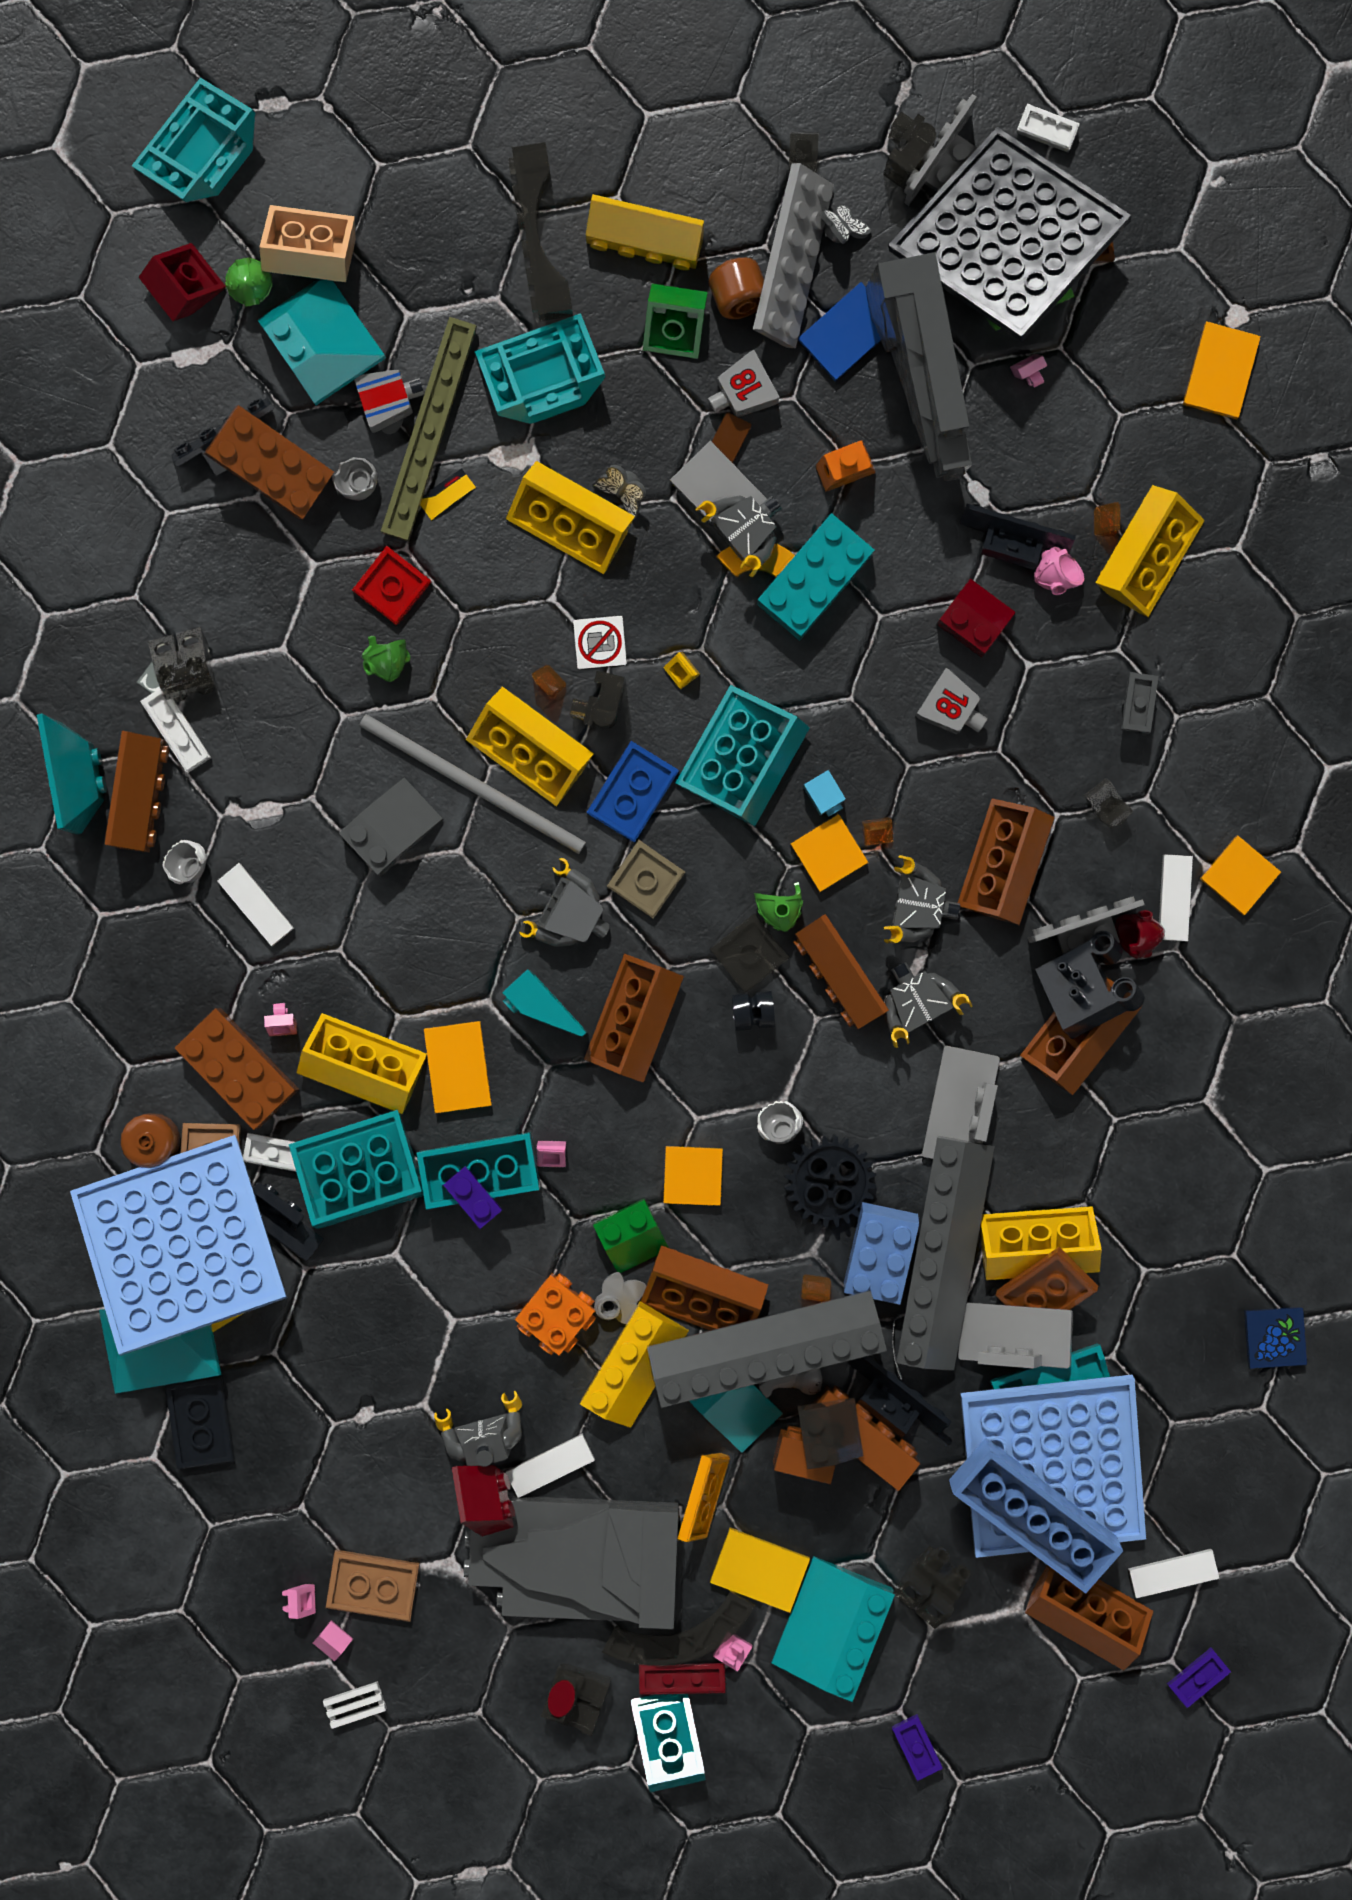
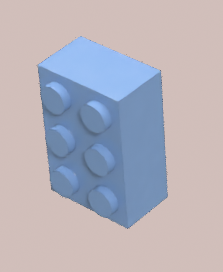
M862 1202L844 1279V1293L857 1294L870 1290L873 1299L901 1304L919 1227L918 1214Z

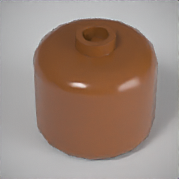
M748 257L729 259L718 266L710 275L709 286L721 315L728 319H741L757 312L764 277L756 260Z
M148 1113L134 1117L126 1124L121 1134L123 1154L132 1164L138 1167L151 1168L161 1165L169 1157L176 1155L180 1146V1134L177 1126L170 1118L162 1114Z

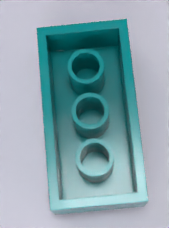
M831 513L758 598L757 605L800 641L873 556L875 549Z
M532 1132L417 1152L426 1209L459 1204L443 1184L465 1166H467L493 1198L536 1191L541 1188Z

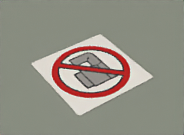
M622 616L573 621L578 669L627 664Z

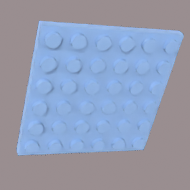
M236 1135L171 1156L161 1165L151 1168L139 1167L70 1191L116 1348L120 1356L287 1298Z
M1133 1375L960 1393L966 1460L980 1443L987 1438L1116 1535L1119 1542L1146 1539L1135 1379ZM971 1508L976 1558L1030 1552Z

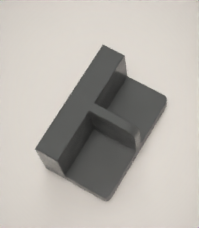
M1133 672L1128 674L1125 700L1122 701L1124 710L1121 730L1140 732V735L1145 736L1151 733L1159 676Z

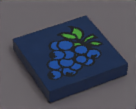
M1302 1307L1244 1311L1248 1367L1250 1369L1307 1365Z

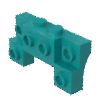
M1097 1343L1073 1351L1070 1368L1021 1367L1015 1369V1372L994 1378L990 1382L994 1390L1110 1377L1101 1346Z

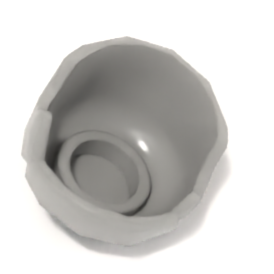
M353 457L339 464V469L332 476V481L335 489L345 498L359 501L366 499L373 493L378 482V475L374 465L365 458Z

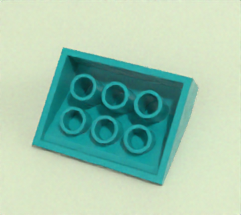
M730 685L679 775L676 784L727 813L755 826L810 727L797 716Z
M398 1110L289 1144L311 1225L316 1229L424 1196L420 1171Z
M813 1556L771 1663L828 1693L853 1702L894 1599L895 1593L893 1588Z

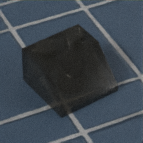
M855 1398L797 1406L807 1469L838 1465L864 1456Z

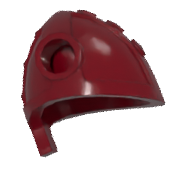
M1147 910L1139 911L1137 914L1121 915L1115 923L1120 945L1130 956L1136 959L1151 957L1152 951L1165 937L1164 927L1153 918L1152 912Z

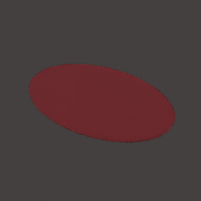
M561 1680L552 1687L548 1697V1708L552 1715L562 1717L572 1708L575 1700V1690L571 1682Z

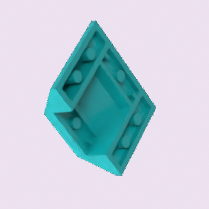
M199 78L136 159L132 167L185 202L217 196L253 151L256 112L204 79Z
M317 279L257 320L315 405H318L386 358L332 280Z
M581 313L475 351L498 416L529 424L585 405L606 377Z
M37 714L57 829L81 834L104 802L103 793L107 792L105 778L99 774L98 765L102 764L100 751L91 742L63 723L44 714Z
M105 1308L99 1310L115 1394L221 1375L211 1325L120 1356Z

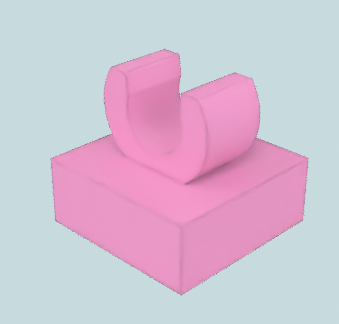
M1033 354L1010 368L1014 377L1022 380L1026 379L1028 385H1033L1035 388L1044 383L1039 370L1045 368L1047 364L1042 355Z
M285 1003L273 1004L274 1015L264 1016L265 1029L268 1035L297 1034V1022L293 1014H288Z
M304 1584L282 1592L283 1596H288V1605L283 1606V1611L288 1612L289 1618L299 1619L316 1613L315 1585Z
M727 1630L713 1653V1657L738 1672L752 1649V1644Z

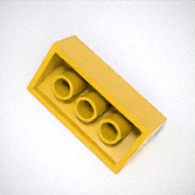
M592 194L585 235L586 243L591 244V248L599 251H606L609 248L617 250L618 254L632 258L634 255L645 257L646 261L655 264H661L664 261L673 263V267L680 270L696 269L704 237V220Z
M536 461L523 476L506 520L604 574L625 539L635 516Z
M1152 485L1095 583L1109 596L1138 613L1149 617L1205 520L1177 492Z
M504 687L486 703L466 738L469 743L556 807L581 775L594 754Z
M322 1013L301 1052L296 1073L390 1110H398L399 1113L403 1114L417 1083L427 1053Z
M1093 1206L982 1214L980 1234L986 1280L1015 1278L1059 1246L1085 1273L1100 1272L1102 1249Z
M640 1301L586 1390L580 1405L603 1419L631 1428L656 1387L647 1346L683 1338L689 1330Z

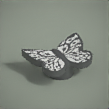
M839 205L833 212L824 210L820 214L827 224L824 227L826 235L836 243L844 245L850 235L855 238H865L872 231L862 220L853 218L851 209L845 205Z
M611 465L606 470V474L601 476L592 487L608 494L617 495L621 499L626 511L635 516L633 519L635 520L641 509V500L646 496V489L636 474L631 471H625L619 465Z

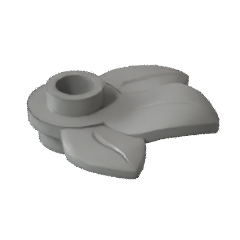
M620 1272L611 1274L604 1280L602 1293L595 1299L594 1309H596V1314L605 1320L615 1318L619 1322L627 1324L638 1305L637 1302L643 1296L646 1284L639 1280H627L624 1282ZM606 1301L613 1302L610 1308H604L603 1304Z

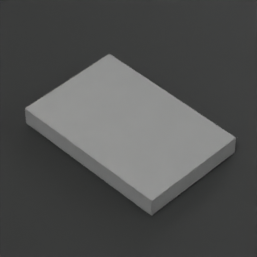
M711 441L670 479V482L695 508L704 501L712 502L720 498L740 495L745 498L752 496L759 506L767 500ZM698 510L704 517L706 516L705 511Z

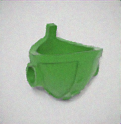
M250 257L238 259L228 269L225 286L229 295L235 301L244 304L245 307L257 305L269 295L272 288V275L270 272L261 270V261Z
M375 636L368 637L369 647L362 653L365 673L367 675L374 674L388 682L394 681L400 675L405 663L410 662V654L406 649V640H398L389 644H377Z
M799 882L794 883L796 893L793 896H772L754 893L759 915L764 918L768 925L773 926L775 930L788 931L791 927L795 926L797 919L800 917L803 900Z

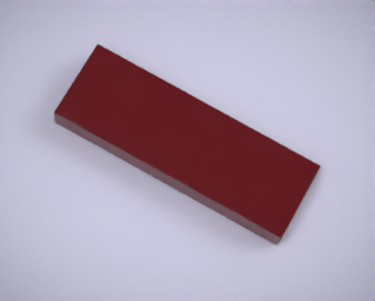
M725 1664L639 1665L640 1695L725 1693Z

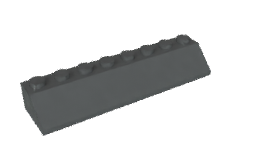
M944 1136L937 1137L896 1362L898 1364L937 1370H954L995 1146Z
M870 1290L647 1346L661 1408L887 1351Z

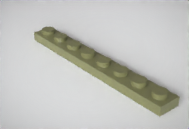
M452 317L448 319L383 522L382 534L409 542L477 330L475 324Z

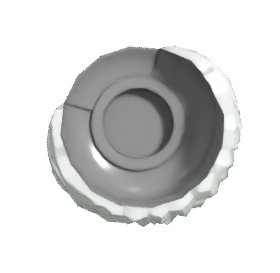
M180 840L176 845H172V850L168 851L162 864L168 878L176 884L192 883L199 879L205 870V850L200 844L188 840Z
M775 1101L774 1104H769L760 1111L757 1118V1128L760 1136L776 1144H785L792 1141L803 1125L801 1112L787 1101Z

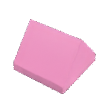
M538 1141L537 1166L566 1167V1141Z
M331 1620L313 1644L335 1661L344 1652L353 1638Z

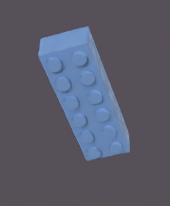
M987 1438L980 1443L949 1479L952 1492L956 1497L1084 1593L1090 1590L1123 1552L1116 1535Z

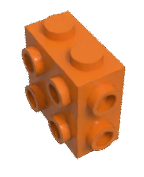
M551 1273L515 1318V1321L519 1323L516 1327L526 1336L530 1337L533 1334L541 1341L539 1346L550 1355L554 1352L560 1355L563 1351L569 1353L578 1342V1339L575 1337L581 1328L586 1331L596 1319L593 1315L596 1309L592 1305L595 1301L585 1292L581 1291L578 1294L570 1288L573 1283L561 1273L557 1276Z

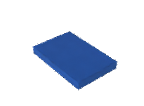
M862 282L798 338L800 344L835 382L881 342L871 318L866 288Z
M630 741L586 813L635 843L679 770L633 741Z

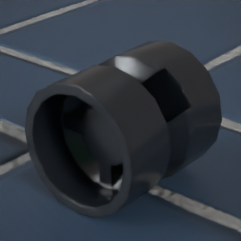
M772 991L756 992L754 997H750L748 993L732 995L735 1031L751 1030L753 1025H757L759 1029L775 1027ZM752 1007L760 1008V1013L753 1015Z

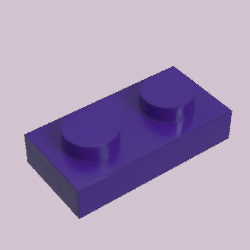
M467 1166L443 1184L479 1229L503 1210Z
M1210 1647L1167 1684L1186 1708H1188L1231 1673V1671Z
M918 1714L892 1726L917 1781L943 1769Z

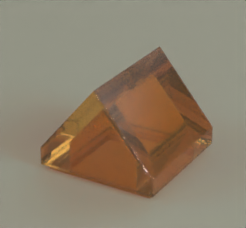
M890 817L861 821L865 846L893 842L892 819Z

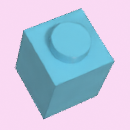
M829 770L803 785L805 792L820 816L827 813L829 817L843 809L841 803L846 799Z

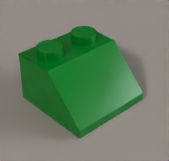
M652 284L648 298L642 350L698 359L708 292Z
M645 1198L593 1224L616 1271L620 1273L657 1256L661 1246L669 1248Z

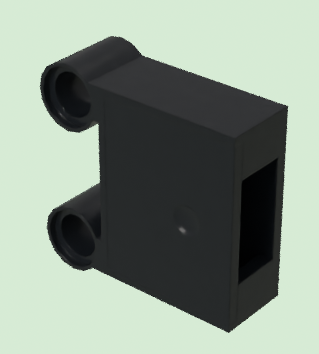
M1107 931L1096 932L1086 943L1035 969L1063 1031L1071 1039L1092 1030L1126 1011H1136L1144 1003V993L1128 977L1119 978L1114 982L1112 988L1110 987L1100 963L1106 965L1115 964L1122 957L1123 950L1112 934ZM1110 944V947L1102 952L1103 947ZM1133 990L1128 998H1123L1125 993Z

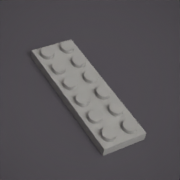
M801 163L791 165L753 330L786 348H796L820 242L826 224L820 214L824 210H828L834 184Z

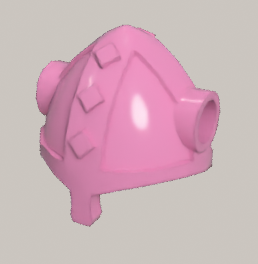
M1053 547L1051 550L1042 553V560L1034 572L1035 583L1047 590H1051L1054 595H1061L1067 589L1083 584L1084 573L1066 549L1062 550L1058 547Z

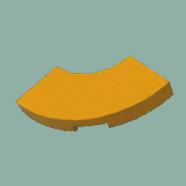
M775 543L771 557L758 570L768 572L776 578L795 555ZM730 547L716 556L735 577L746 571H752V568L749 566L740 568L743 562Z

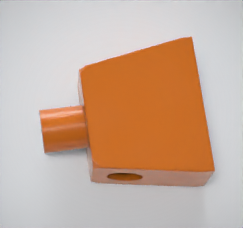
M862 441L823 455L815 465L825 492L876 473L866 446Z

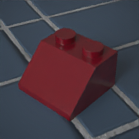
M192 243L153 256L138 277L173 322L192 315L226 287Z
M970 578L936 625L982 658L1013 617L1015 611Z
M494 1465L484 1467H452L460 1522L482 1537L514 1527L512 1517L515 1516L513 1503L508 1497L507 1490L510 1489V1481L506 1473Z

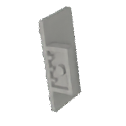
M972 94L967 101L961 100L954 111L955 116L951 121L952 124L947 122L940 131L939 139L935 145L936 148L933 146L929 147L922 159L923 163L919 168L920 171L915 169L910 175L904 193L907 194L904 202L906 205L910 206L924 184L937 192L977 149V147L958 135L972 114L977 99L975 95Z
M1134 896L1114 902V908L1108 910L1106 905L1087 911V918L1081 919L1080 915H1076L1059 921L1060 927L1054 928L1050 924L1032 930L1034 936L1028 937V941L1032 943L1056 935L1062 954L1086 943L1099 931L1111 933L1117 942L1120 943L1111 916L1145 904L1143 899L1135 901Z
M944 1046L922 1150L923 1157L934 1158L938 1136L976 1143L986 1142L998 1086L995 1085L1000 1061L998 1056Z
M966 1302L959 1340L958 1358L960 1360L978 1361V1364L1022 1368H1037L1040 1366L1070 1368L1073 1311Z

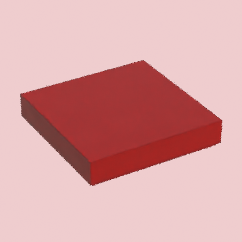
M386 546L352 591L398 626L432 581Z

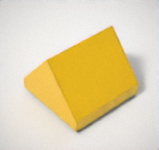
M683 652L677 653L663 667L680 689L700 675Z

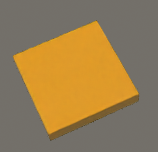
M839 814L790 843L819 892L868 863Z
M1237 835L1202 875L1200 880L1240 914L1245 915L1281 871Z
M666 1146L664 1203L720 1206L723 1148Z

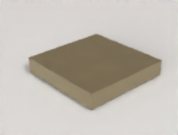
M638 840L607 887L654 919L685 874V871Z

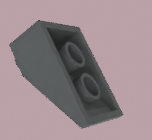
M404 777L354 818L339 834L377 875L382 876L443 818Z

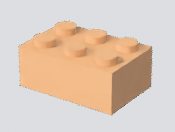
M270 205L260 243L261 270L346 282L356 241L355 216Z

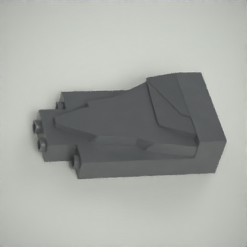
M936 253L878 263L865 287L872 321L886 353H892L906 395L913 425L915 424L929 464L933 463L936 478L944 477V481L960 479L961 475L966 474L965 471L972 466L966 437L969 421Z
M508 1496L515 1510V1516L512 1517L513 1528L483 1537L472 1530L465 1533V1548H470L469 1560H464V1577H469L468 1586L503 1587V1590L497 1591V1607H502V1616L631 1621L639 1624V1628L674 1629L678 1503L525 1496L518 1498L517 1496Z

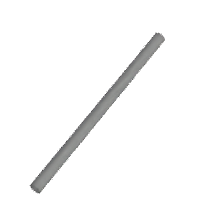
M365 714L359 726L577 854H580L586 842L373 717Z

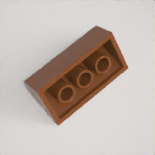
M122 731L105 845L150 853V847L155 846L157 832L153 830L154 820L159 818L161 803L157 802L159 791H163L165 784V774H162L163 763H167L169 758V746H166L165 740Z
M992 798L958 900L960 907L998 920L1020 925L1055 817L1034 807Z
M826 914L794 934L797 938L793 942L802 956L805 954L809 956L813 962L809 965L810 969L818 980L823 977L829 986L825 989L827 995L833 1003L837 1001L844 1009L840 1014L849 1027L854 1025L856 1029H859L889 1011Z
M624 954L584 1060L644 1083L684 976Z
M1107 978L1109 985L1112 988L1114 982ZM1127 992L1123 998H1128L1131 994ZM1141 1007L1136 1011H1126L1074 1039H1071L1063 1031L1055 1012H1053L1020 1056L1055 1084L1073 1095Z
M661 1246L641 1302L658 1312L711 1331L757 1319L769 1284L705 1262L702 1259L683 1254L677 1250Z
M1047 1565L1031 1593L1025 1613L1124 1671L1140 1656L1153 1610L1100 1579L1087 1593H1084Z

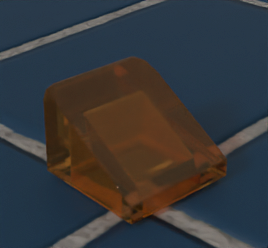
M1119 502L1096 507L1094 509V534L1098 536H1115L1120 530Z
M545 665L531 674L534 682L550 698H553L566 686L565 681L549 665Z
M803 1275L800 1292L802 1299L821 1302L830 1301V1278Z

